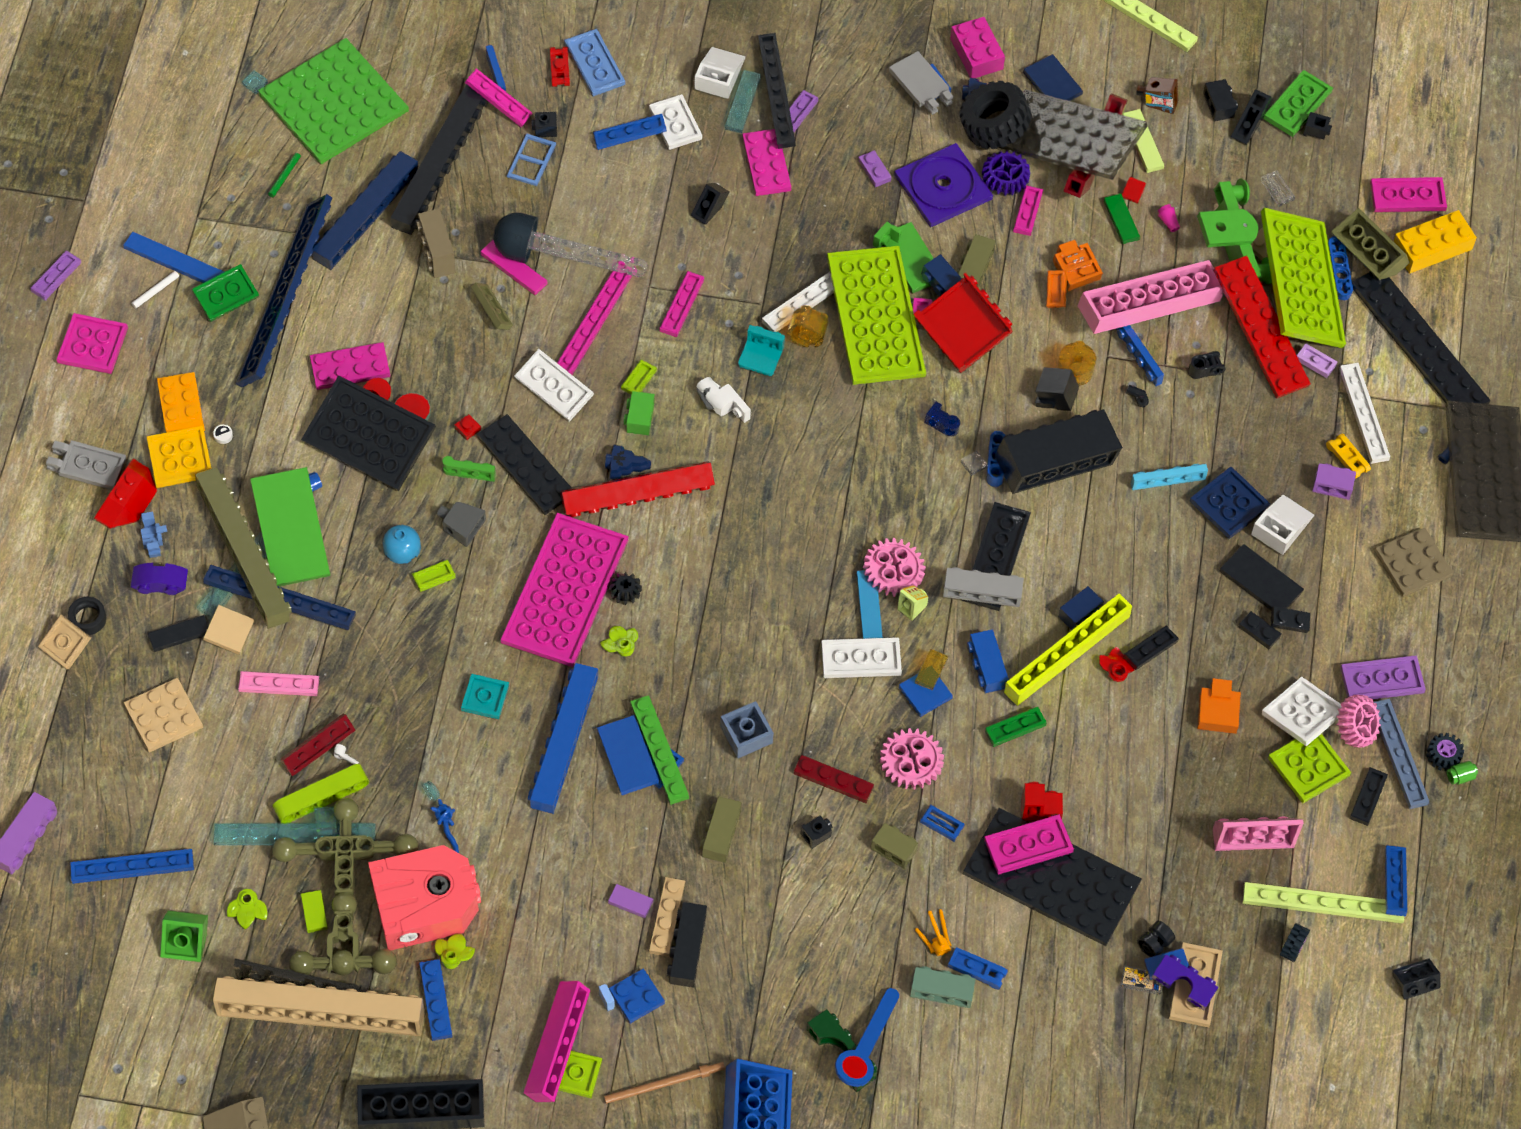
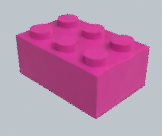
M985 17L952 26L950 40L970 78H977L1003 70L1005 55Z

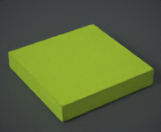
M571 1051L558 1090L592 1099L602 1058Z

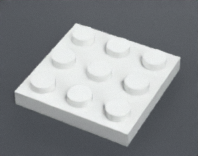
M1300 677L1262 710V715L1307 746L1338 720L1336 716L1339 715L1338 709L1341 708V704L1303 677Z

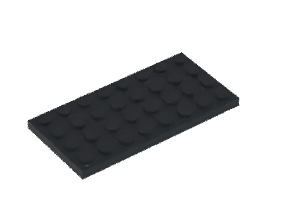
M998 808L963 870V875L1107 946L1142 878L1072 844L1073 853L998 875L984 841L985 836L1029 824V822Z

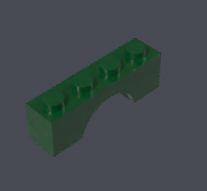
M827 1009L807 1022L806 1030L818 1045L832 1044L838 1046L843 1051L856 1050L858 1044L856 1045L852 1041L850 1032L839 1025L840 1022L834 1013L831 1014ZM873 1061L874 1073L871 1080L863 1086H852L856 1092L876 1079L877 1067Z

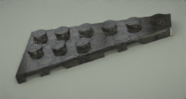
M240 959L234 960L237 980L250 978L257 982L270 980L277 984L290 982L297 986L310 984L315 985L317 988L335 987L337 990L355 989L358 992H362L361 987L356 984L342 983L298 973L290 969L284 970Z

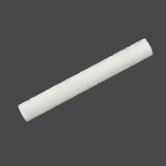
M176 271L172 272L131 303L135 309L176 280L179 277Z

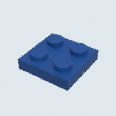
M644 968L609 988L615 1002L630 1024L665 1004V1000Z

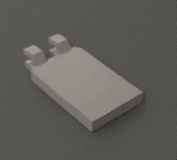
M919 51L889 67V72L919 107L924 105L932 115L938 112L937 107L939 104L935 98L939 97L946 107L953 104L951 100L953 95L949 91V86Z
M72 440L70 444L54 441L52 449H54L53 453L63 456L61 460L48 456L46 465L48 470L57 472L59 476L112 490L118 482L126 461V455Z

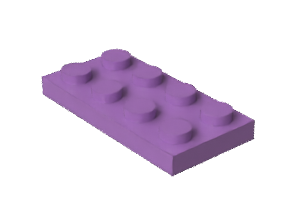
M1417 656L1341 664L1340 667L1347 698L1353 695H1365L1371 699L1422 694L1426 690Z

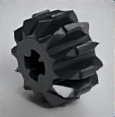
M625 571L624 576L618 573L616 578H612L609 591L611 592L612 599L616 598L617 603L624 601L626 606L627 601L634 603L635 598L639 599L642 586L640 585V579L635 578L634 573L628 576Z

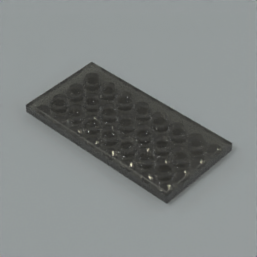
M1025 89L1023 94L1031 110L1029 127L1027 131L1023 132L1024 134L1021 138L1016 139V142L1013 144L1009 143L1006 147L998 148L1010 152L1015 151L1017 154L1113 180L1148 125L1143 120Z
M1447 401L1445 408L1456 537L1521 542V420L1519 407Z

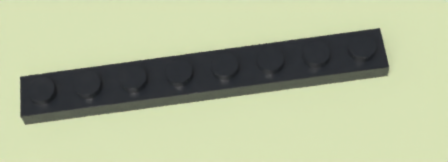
M776 33L758 35L778 149L795 147L796 142Z

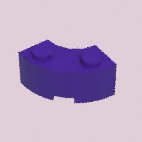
M144 563L133 567L131 588L138 590L139 593L161 592L168 595H176L186 589L188 569L168 563H165V566H153L154 563Z

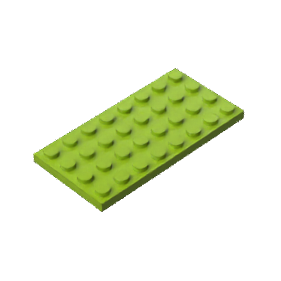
M1263 208L1260 213L1281 335L1343 348L1346 345L1325 223Z
M899 246L827 253V261L853 385L926 377L925 364Z

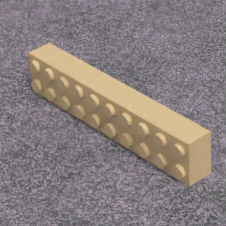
M230 976L217 978L213 997L217 1016L421 1036L425 1014L423 1000L416 995L405 997L399 996L396 993H387V995L378 994L375 991H367L365 993L358 992L355 989L317 988L315 985L310 984L297 986L290 982L277 984L270 980L257 982L250 978L237 980Z

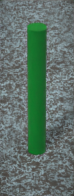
M294 153L268 192L270 197H275L301 158L299 153Z

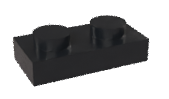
M1274 606L1271 609V627L1308 633L1310 631V613Z
M1252 611L1238 626L1268 650L1277 642L1282 634Z

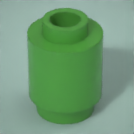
M1471 761L1451 766L1447 770V777L1452 785H1459L1474 780L1478 774L1476 765Z

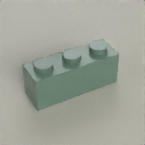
M925 966L916 967L910 997L970 1008L976 978H972L967 974L955 975L946 970L935 971Z

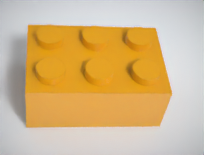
M195 372L157 378L166 433L203 426L205 431Z

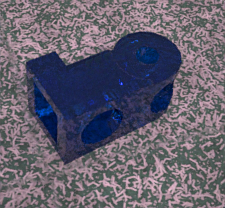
M936 401L926 413L924 423L949 437L956 436L960 428V419L941 410L942 404Z

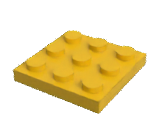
M203 426L147 436L157 488L196 481L195 474L212 469Z

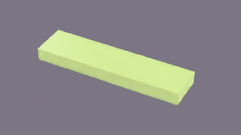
M1137 109L1123 113V119L1146 172L1164 169V163L1141 110Z

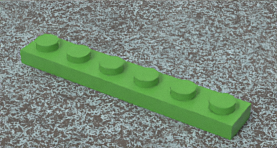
M649 695L630 701L670 805L689 799L688 791Z

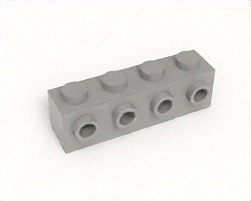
M957 567L947 568L943 597L1020 607L1024 578L1016 575L1005 576L994 572L968 571Z

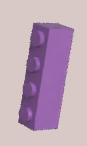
M33 792L0 839V869L12 875L15 870L21 867L26 854L33 850L35 841L38 837L43 836L49 821H53L56 817L57 809L53 801Z

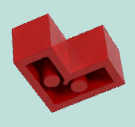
M1033 781L1024 784L1021 798V819L1027 822H1035L1059 814L1062 819L1063 793H1057L1056 791L1045 792V784H1040L1039 782Z

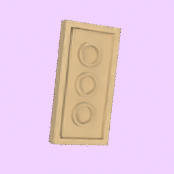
M1183 942L1181 949H1184L1189 966L1198 970V975L1203 978L1207 976L1213 979L1217 986L1223 951ZM1183 979L1176 980L1169 1019L1209 1028L1215 994L1203 1011L1187 1001L1191 993L1190 984Z

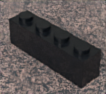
M683 902L682 909L678 908L676 920L680 922L679 927H675L673 939H676V945L671 946L670 958H673L672 965L668 964L667 976L670 977V984L694 988L707 915V905Z

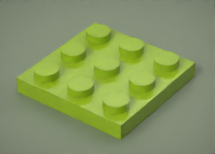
M1322 734L1307 746L1295 739L1268 756L1270 762L1302 804L1351 775V771Z

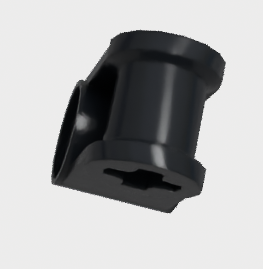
M1213 351L1194 356L1191 359L1188 374L1191 378L1200 379L1219 375L1226 370V367L1221 363L1220 353Z

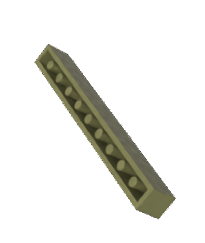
M217 467L195 474L196 486L267 628L289 622V613H292L290 604L284 601V593L281 587H277L276 577L274 573H270L269 563L266 558L263 559L261 547L255 543L253 531L248 530L246 517L241 516L240 506L237 501L234 502L233 492L230 487L227 488L224 474H220Z

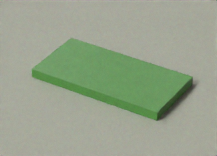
M307 467L250 478L270 573H274L277 580L276 585L280 587L330 576Z

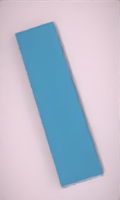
M865 570L857 571L863 639L883 638L878 586L872 588L874 582H867L869 576L864 575Z

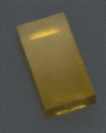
M930 649L915 680V684L933 691L948 660V656Z

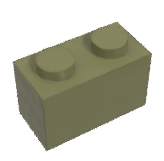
M884 823L873 838L871 849L905 869L917 852L918 842L912 836H906L901 833L897 827Z

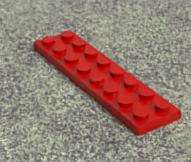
M1248 256L1215 267L1213 271L1276 399L1309 387L1311 383L1288 337L1281 335L1279 319Z

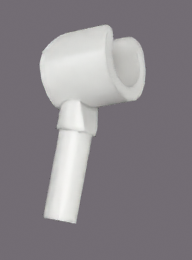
M341 744L336 745L334 750L335 758L345 759L353 765L359 763L345 754V746Z

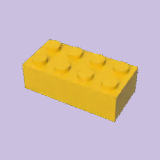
M1457 210L1396 233L1393 242L1407 254L1410 263L1405 268L1410 274L1472 250L1477 237L1460 211Z

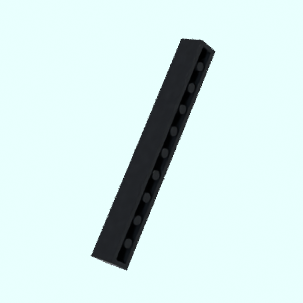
M467 84L391 216V227L409 235H412L415 229L417 230L418 214L428 211L430 201H434L437 189L441 188L445 175L449 174L452 162L457 160L460 148L465 146L468 134L472 133L475 121L480 119L483 107L488 105V101Z

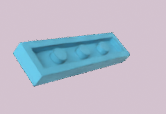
M1193 464L1188 467L1177 466L1167 470L1157 469L1153 472H1138L1132 476L1131 487L1132 490L1206 480L1208 468L1206 464Z

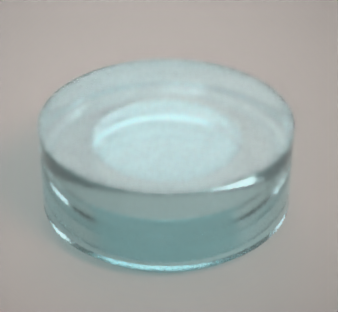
M428 781L422 785L425 793L432 801L440 798V793L432 782Z

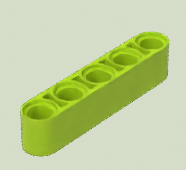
M355 764L277 800L272 807L281 824H287L365 788L370 781L362 766Z

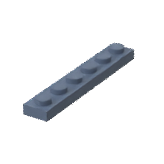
M1390 699L1373 702L1377 703L1376 709L1380 710L1378 715L1381 717L1379 719L1381 726L1378 729L1409 809L1428 805V796Z

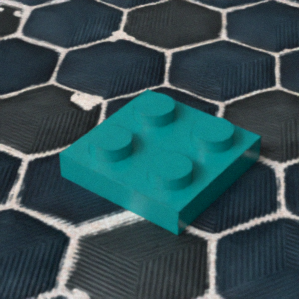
M471 674L461 711L499 720L510 686L509 682Z

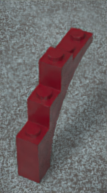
M1112 93L1110 94L1092 139L1079 163L1069 175L1063 192L1081 198L1090 190L1096 172L1101 169L1106 153L1113 146L1118 126L1128 102L1127 99Z

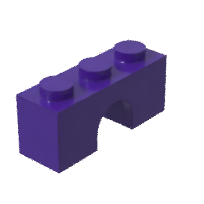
M1165 955L1154 972L1152 979L1168 989L1174 981L1178 979L1186 980L1191 986V993L1187 1001L1204 1011L1218 989V986L1215 985L1216 982L1207 976L1203 978L1198 975V970L1188 965L1186 967L1180 963L1181 960L1176 956Z

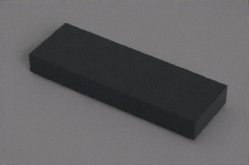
M204 615L149 632L148 636L154 652L205 636L208 625Z
M1166 625L1124 653L1123 658L1135 670H1138L1176 644L1179 638Z
M1369 767L1349 819L1366 826L1369 825L1388 774Z

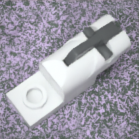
M710 377L704 378L697 384V394L706 409H713L720 416L726 415L733 410L734 415L737 418H741L744 423L750 420L751 409L729 384L721 388Z

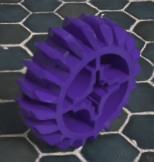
M1008 150L1005 153L999 151L998 155L993 153L984 162L982 179L983 182H986L987 187H991V192L996 190L997 194L1002 192L1005 196L1007 193L1013 196L1014 191L1019 193L1029 183L1030 166L1026 164V159H1022L1021 154L1016 156L1015 151L1012 154Z

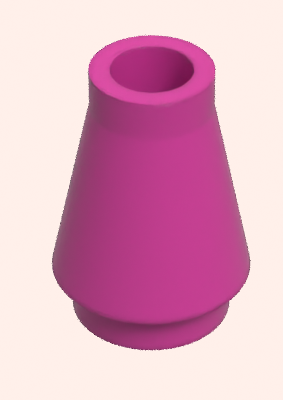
M1167 204L1158 209V217L1169 228L1170 232L1177 231L1180 225L1174 207Z

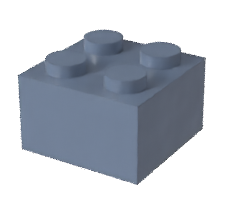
M756 701L721 716L720 727L737 759L773 743L774 733Z

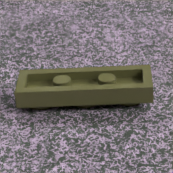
M475 282L471 288L475 293V297L484 307L483 310L492 320L493 326L497 329L510 330L513 324L488 284Z

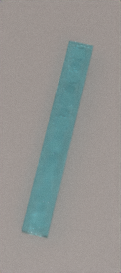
M340 823L215 824L214 845H273L278 838L282 837L291 838L295 843H316L320 837L339 836ZM352 823V836L366 835L375 841L376 824Z

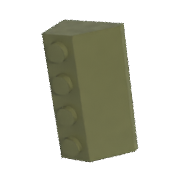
M1359 208L1331 231L1379 280L1397 275L1410 263L1407 254Z

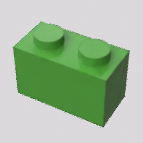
M632 391L631 398L627 399L626 409H629V413L624 416V425H627V433L649 435L655 394Z

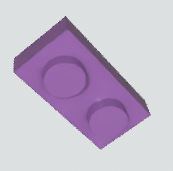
M875 150L859 156V163L875 187L891 181V175Z

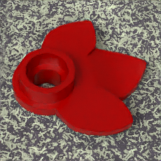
M1118 647L1113 648L1109 656L1100 655L1099 664L1102 669L1108 672L1109 677L1113 681L1122 682L1127 678L1128 673L1133 672L1135 669L1123 658L1124 655Z

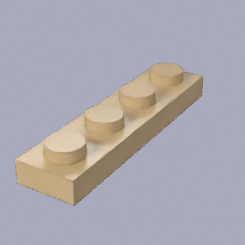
M665 877L649 949L650 954L666 957L670 955L674 929L677 924L678 908L680 909L685 887L684 880Z

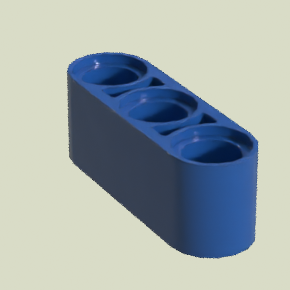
M1001 431L993 432L989 440L986 480L992 487L1000 486L1004 479V473H1002L997 460L993 459L1000 444L994 442L1001 443L1006 436Z

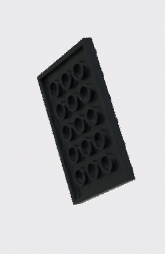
M338 375L301 440L399 491L435 430L436 425Z

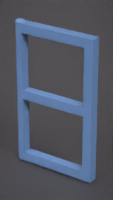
M526 134L506 177L537 186L555 149L556 142ZM528 139L551 146L544 161L521 154ZM519 159L541 165L535 180L512 174Z

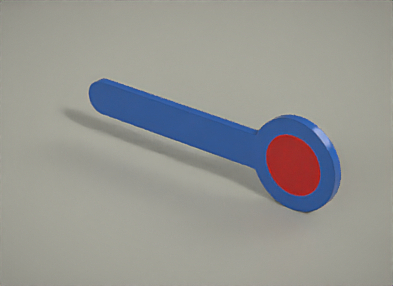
M889 988L886 990L856 1050H847L838 1056L835 1062V1071L839 1079L845 1084L859 1087L871 1080L874 1067L869 1059V1055L900 995L896 989Z

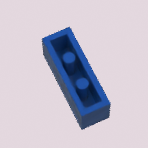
M993 629L970 634L967 648L969 653L973 654L974 659H972L974 670H978L979 686L983 687L985 693L1005 689L1009 678Z

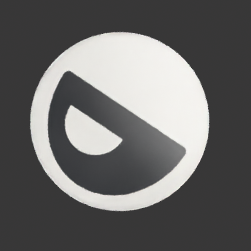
M219 425L213 431L214 439L219 444L229 443L233 438L232 429L228 425Z

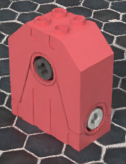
M445 845L385 858V860L368 862L386 945L389 950L442 939L454 934H463L479 911L478 903H481L479 885L475 878L474 865H469L468 858Z

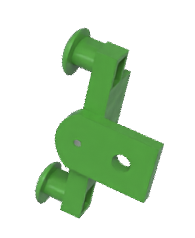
M1242 178L1238 179L1235 185H1231L1230 181L1219 182L1213 189L1219 206L1215 211L1199 212L1197 215L1206 246H1225L1229 261L1248 256L1259 281L1271 284L1272 278L1268 257L1263 258L1261 264H1257L1251 243L1258 234V224L1248 211L1239 209L1238 204L1241 206L1245 205L1249 200L1250 189L1248 183Z

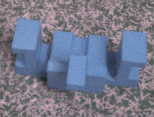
M153 512L142 513L144 528L141 529L144 549H148L150 558L161 556L160 546H163L161 533L167 532L166 525L160 526L159 523H155Z

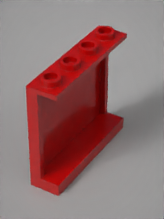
M966 273L963 274V279L924 310H917L913 314L917 322L960 374L1013 332L1011 321L1006 316L1004 318L1001 316V310L997 304H991L988 300L990 297L984 289L980 291L976 286L978 284L976 279L972 275L968 276Z

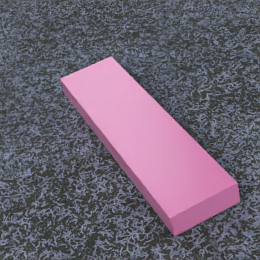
M241 671L238 689L239 692L317 696L319 676Z

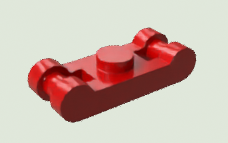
M550 47L552 87H557V85L570 86L568 47H562V49Z

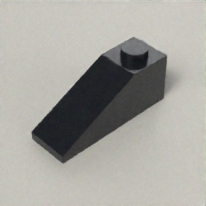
M1254 90L1231 138L1246 145L1249 143L1273 101L1271 96L1259 90Z

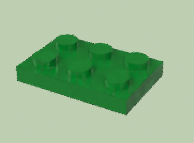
M241 264L192 289L194 296L210 322L259 297V293Z

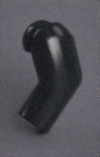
M1132 385L1128 386L1126 393L1135 397L1138 406H1147L1149 399L1146 391Z

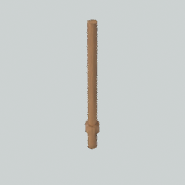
M723 1062L707 1066V1064L702 1065L696 1070L604 1096L605 1103L608 1104L698 1077H709L712 1073L725 1070Z

